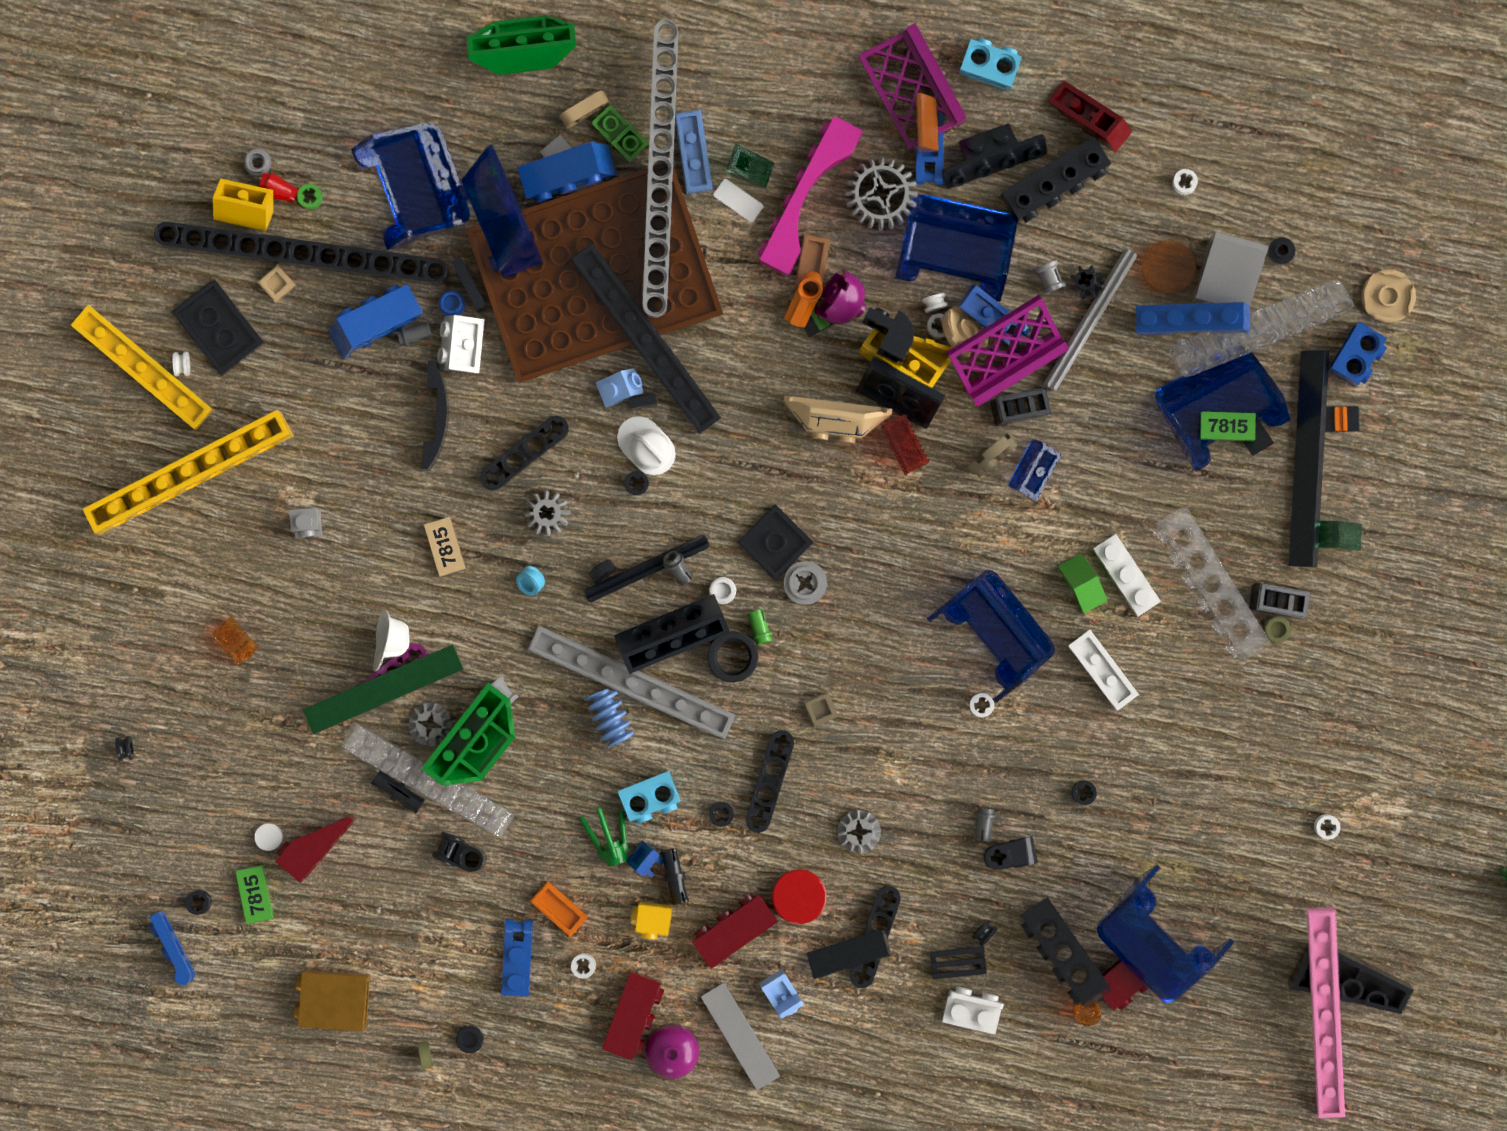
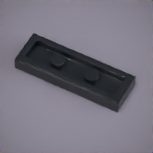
M885 930L807 952L813 979L892 957Z

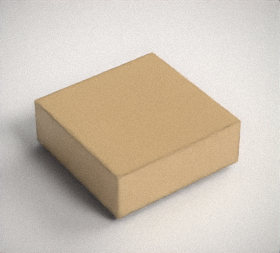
M278 264L257 282L275 303L296 287V284Z

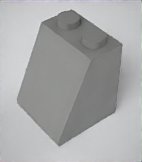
M1215 232L1208 239L1192 301L1198 304L1244 302L1250 306L1269 246Z

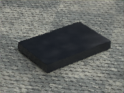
M215 279L171 311L221 376L265 344Z
M874 356L856 389L858 393L886 408L892 409L893 412L925 429L929 427L946 396Z

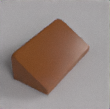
M917 93L915 95L917 151L937 152L939 149L937 101L934 97Z

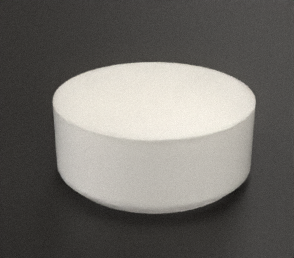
M720 577L711 583L709 594H715L718 604H728L736 596V586L729 578Z
M272 823L261 825L255 832L257 846L265 851L278 848L283 841L281 829Z

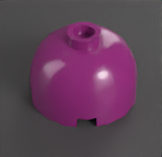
M841 269L842 274L836 272L828 280L820 296L824 297L821 307L817 303L815 306V314L832 324L841 325L850 322L855 317L859 318L866 308L864 303L865 288L862 282L845 269Z
M668 1024L658 1028L651 1034L646 1043L645 1056L648 1065L654 1073L663 1078L678 1079L685 1077L694 1069L699 1059L700 1048L697 1039L689 1029L682 1025Z

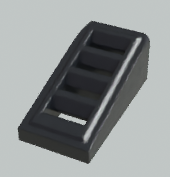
M1046 388L999 396L990 400L995 426L1052 414ZM1034 396H1037L1038 403L1040 407L1039 411H1036L1033 399ZM1025 398L1027 400L1029 413H1026L1023 402V399ZM1012 401L1016 402L1018 415L1014 413ZM1003 403L1005 404V409H1006L1007 417H1006V415H1005Z
M1254 583L1251 589L1249 610L1306 619L1310 592L1264 583ZM1274 592L1276 593L1275 606L1271 607ZM1284 594H1287L1286 609H1282ZM1295 596H1299L1297 611H1293Z

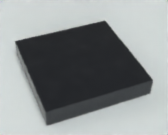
M775 504L737 543L776 581L814 542Z

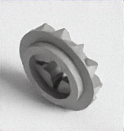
M798 562L792 565L785 574V592L796 603L803 605L813 604L826 591V575L822 568L813 562ZM814 574L810 584L815 591L804 588L798 593L797 590L799 589L800 582L796 575L806 578Z
M425 703L418 706L409 718V732L415 741L424 746L441 744L452 730V719L449 712L443 706L436 703ZM433 713L434 722L441 725L442 728H433L429 736H427V727L419 724V721H428Z
M855 810L847 813L840 820L837 835L841 845L846 850L862 854L871 851L877 845L881 835V828L878 820L871 813ZM857 820L860 821L862 829L871 830V832L862 836L861 844H859L856 835L847 834V832L856 829Z

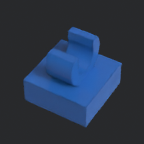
M643 840L626 861L640 875L644 876L647 874L650 877L654 876V873L650 870L654 862L661 866L663 864V861L659 858L660 854Z

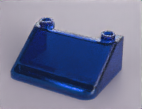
M428 122L371 134L351 148L353 157L361 168L377 167L397 224L390 225L383 232V240L387 250L398 248L463 225L469 220V206L443 134L437 125Z
M490 144L483 150L461 179L463 185L458 188L464 202L470 201L493 254L488 259L494 272L500 270L504 279L543 262L493 144Z
M918 195L917 198H913L912 201L916 203V207H910L895 279L911 282L919 276L920 268L980 281V289L997 302H1001L1009 273L1017 229V220L1014 216L1006 212L929 195Z
M1237 346L1162 386L1155 394L1156 404L1195 472L1210 463L1211 453L1207 446L1217 441L1200 440L1201 412L1256 413V419L1261 417L1268 427L1281 426L1291 420L1283 393L1253 352L1245 346Z

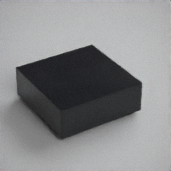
M654 393L628 399L631 411L658 405Z

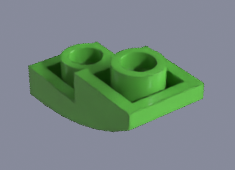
M611 104L590 122L628 162H631L649 144Z

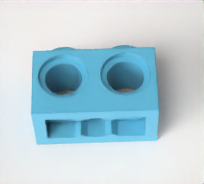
M971 39L959 75L1010 92L1022 56L1017 55V51L1009 47L1003 46L1002 49L991 46L992 42L986 39ZM981 53L985 56L986 61L980 65L975 64L971 59V55ZM1001 61L1009 63L1011 71L1001 73L997 69V63Z
M669 771L618 791L629 821L636 820L637 824L652 819L651 813L661 810L662 814L677 809L676 803L681 802ZM659 786H666L670 789L671 797L669 800L659 801L656 798L655 791ZM634 796H641L645 800L644 810L637 812L631 808L630 801Z

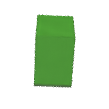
M1082 553L1058 566L1083 614L1108 601L1098 576Z

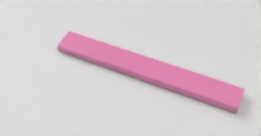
M1335 907L1307 908L1317 1118L1345 1117Z

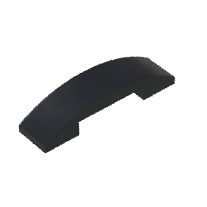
M429 360L427 388L429 390H437L434 442H423L422 469L424 471H430L439 458L446 440L449 424V400L446 385L437 364Z

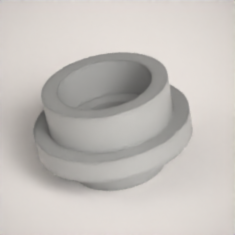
M253 149L246 154L244 167L251 175L262 176L264 172L267 173L270 170L271 158L264 150ZM262 159V166L259 168L254 167V160Z

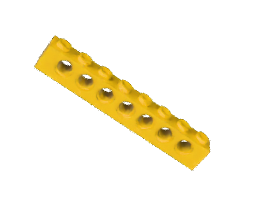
M276 410L82 510L94 533L101 535L294 436L282 412Z

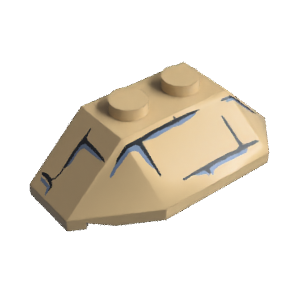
M784 396L785 406L807 433L812 434L813 439L828 440L829 436L839 437V442L855 444L856 439L861 440L892 415V409Z

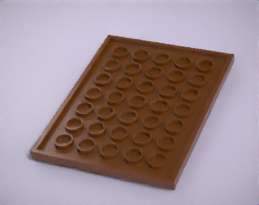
M660 163L654 165L653 172L657 176H664L668 172V167L666 164ZM674 167L672 176L667 309L664 315L659 318L647 316L660 335L723 315ZM648 168L466 229L518 384L633 345L571 261V258L593 243L643 311ZM656 190L651 197L655 203L660 204L666 201L667 194L663 190ZM655 217L651 220L650 225L654 230L660 231L665 228L666 221L662 217ZM654 244L650 247L649 253L654 258H660L664 255L665 249L660 244ZM653 271L649 274L648 280L652 285H660L664 280V276L659 271ZM652 298L647 303L648 310L654 313L659 312L663 307V303L657 298Z

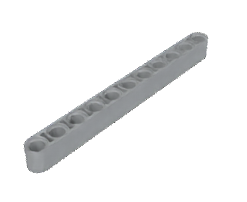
M668 19L661 20L656 24L653 40L643 281V311L650 318H659L664 315L667 309L678 55V27L672 20ZM663 27L671 28L674 32L673 37L669 40L660 38L658 35L660 29ZM663 54L671 56L673 59L672 64L668 67L660 66L657 62L659 56ZM666 81L671 85L672 89L668 94L663 95L656 90L657 84ZM667 109L671 114L670 118L665 122L657 120L655 117L657 110ZM666 136L669 139V145L665 149L657 148L654 145L656 137ZM657 163L666 164L668 167L667 174L664 176L654 174V165ZM656 190L666 192V201L660 204L655 203L651 197L653 192ZM655 217H662L666 221V226L663 230L656 231L650 225L651 220ZM654 244H660L664 247L665 253L660 258H654L649 253L650 247ZM659 271L663 274L664 280L660 285H652L649 282L648 276L651 272ZM657 298L661 300L663 307L659 312L654 313L648 310L647 303L650 299Z

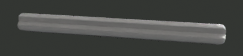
M1127 248L1123 250L1103 284L1104 290H1099L1096 298L1067 343L1069 350L1060 355L1046 378L1044 385L1050 390L1056 391L1135 261L1137 254Z

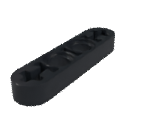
M552 416L481 472L480 481L482 485L488 490L497 491L565 439L569 432L567 421L563 417ZM555 421L557 424L562 422L564 424L561 428L563 433L561 435L553 433L549 437L553 442L548 445L546 438L539 432L544 429L547 434L552 430L550 425L552 422ZM534 437L540 438L543 442L542 450L537 453H533L528 449V442ZM512 454H517L522 459V464L517 469H510L507 466V458ZM501 462L503 468L510 475L506 478L504 473H502L497 478L499 481L497 485L493 483L487 484V473L491 471L493 474H496L501 469L497 465Z
M784 730L776 731L770 738L746 816L747 827L756 833L764 832L770 825L794 747L793 736ZM782 734L786 735V740L790 742L789 747H783L781 753L782 755H787L785 761L777 756H769L771 750L776 753L778 744L774 743L775 738H780ZM770 761L780 762L782 771L778 776H770L767 773L766 766ZM767 786L774 791V797L770 802H763L759 799L758 792L762 787ZM755 802L764 807H771L769 813L764 810L762 818L766 820L765 825L760 824L759 828L753 827L754 822L750 821L751 816H757L759 808H753Z
M883 886L878 890L863 935L876 932L872 928V921L877 916H883L887 920L885 933L888 940L901 901L900 893L893 886ZM888 890L893 891L892 896L896 898L895 903L890 902L887 908L888 911H892L891 916L881 911H875L877 906L883 908L884 900L881 898L882 893L887 894ZM880 960L875 961L873 968L869 965L867 966L866 974L869 975V979H864L862 983L857 982L858 978L854 975L855 971H861L862 966L852 968L849 976L853 985L858 988L870 986L875 978Z

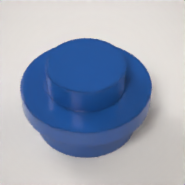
M456 290L446 291L439 298V309L445 316H459L465 310V298Z

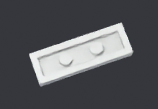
M1117 534L1093 548V551L1137 617L1161 602Z
M1091 630L1086 631L1068 645L1069 649L1116 711L1139 695Z

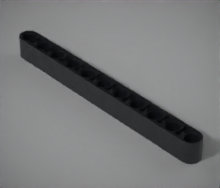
M162 222L157 225L154 231L156 241L164 248L170 250L441 286L449 278L448 267L442 260L437 258L174 222ZM168 229H173L175 232L174 238L169 242H164L162 239L163 233ZM194 233H200L201 242L196 246L190 245V236ZM222 236L227 237L228 245L226 248L217 249V239ZM248 240H253L255 242L254 250L250 253H244L242 250L243 244ZM274 244H281L282 252L276 257L270 256V247ZM302 247L308 248V257L305 260H297V250ZM328 251H333L336 254L335 261L331 264H325L322 260L323 255ZM354 255H361L363 258L362 264L357 268L350 267V258ZM382 258L388 259L390 263L389 268L385 271H378L376 269L377 261ZM408 262L416 264V271L411 275L403 273V266ZM434 266H441L443 268V274L438 279H433L429 276L430 269Z

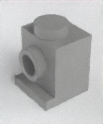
M320 509L289 510L291 532L295 533V539L323 536Z

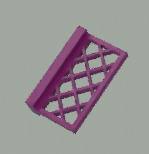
M916 23L906 27V30L858 55L861 64L908 150L917 147V139L911 142L906 131L909 123L916 125V120L910 118L914 105H916L915 95L919 92L920 87L932 91L934 98L940 105V107H937V111L944 113L948 120V123L938 127V135L955 126L957 128L966 123V115ZM903 39L908 47L906 58L891 54L893 45ZM889 47L887 53L883 52V50ZM875 54L886 57L882 71L871 68L866 59ZM910 54H912L914 60L909 59ZM889 58L904 62L900 76L885 72ZM907 64L919 67L921 71L919 81L903 77ZM874 73L880 75L879 81L877 80ZM884 76L898 80L895 94L883 91L881 83ZM923 76L928 84L922 83ZM902 82L917 86L913 99L898 95ZM887 97L893 98L891 104ZM896 100L911 104L907 117L895 113L894 105ZM899 120L906 122L904 128Z
M1037 295L946 353L964 385L963 388L966 394L978 407L1065 353L1069 348L1061 338L1042 297ZM1039 306L1040 312L1037 319H1027L1029 311ZM1011 322L1017 323L1014 334L1004 333L1006 325ZM1024 324L1034 325L1030 337L1020 335ZM1041 327L1049 328L1050 333L1040 339L1037 338ZM989 336L994 337L990 349L981 347L984 339ZM1001 338L1011 340L1007 351L997 350ZM1018 341L1027 342L1024 349L1017 353L1014 352ZM965 351H971L967 363L958 362L956 358L958 355ZM978 353L988 354L984 366L974 364ZM995 355L1004 357L1003 362L995 367H991ZM971 370L981 371L979 377L971 382L968 381Z

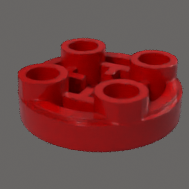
M795 869L788 871L774 885L772 892L774 908L779 916L790 923H809L822 913L826 905L827 894L823 882L817 875L808 870Z

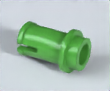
M764 610L748 613L747 617L749 618L754 635L752 641H755L756 646L771 642L773 634L768 630Z

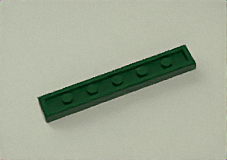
M454 644L309 706L303 709V712L314 735L462 671L464 667Z

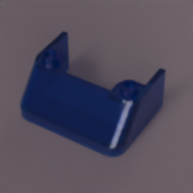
M992 570L982 572L926 618L931 622L943 613L945 618L955 625H961L966 621L1000 662L995 667V678L1004 688L992 699L995 703L1024 683L1055 654V646L1052 640L1000 576Z
M1156 864L1136 878L1097 924V934L1160 1000L1172 1003L1181 998L1209 973L1234 944V941L1230 938L1211 951L1207 947L1197 946L1187 954L1150 916L1156 907V897L1146 885L1160 870V867Z

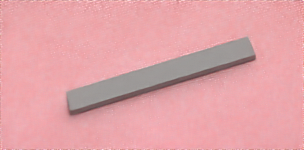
M539 625L527 649L724 740L736 716L643 672L636 671L629 674L625 664Z

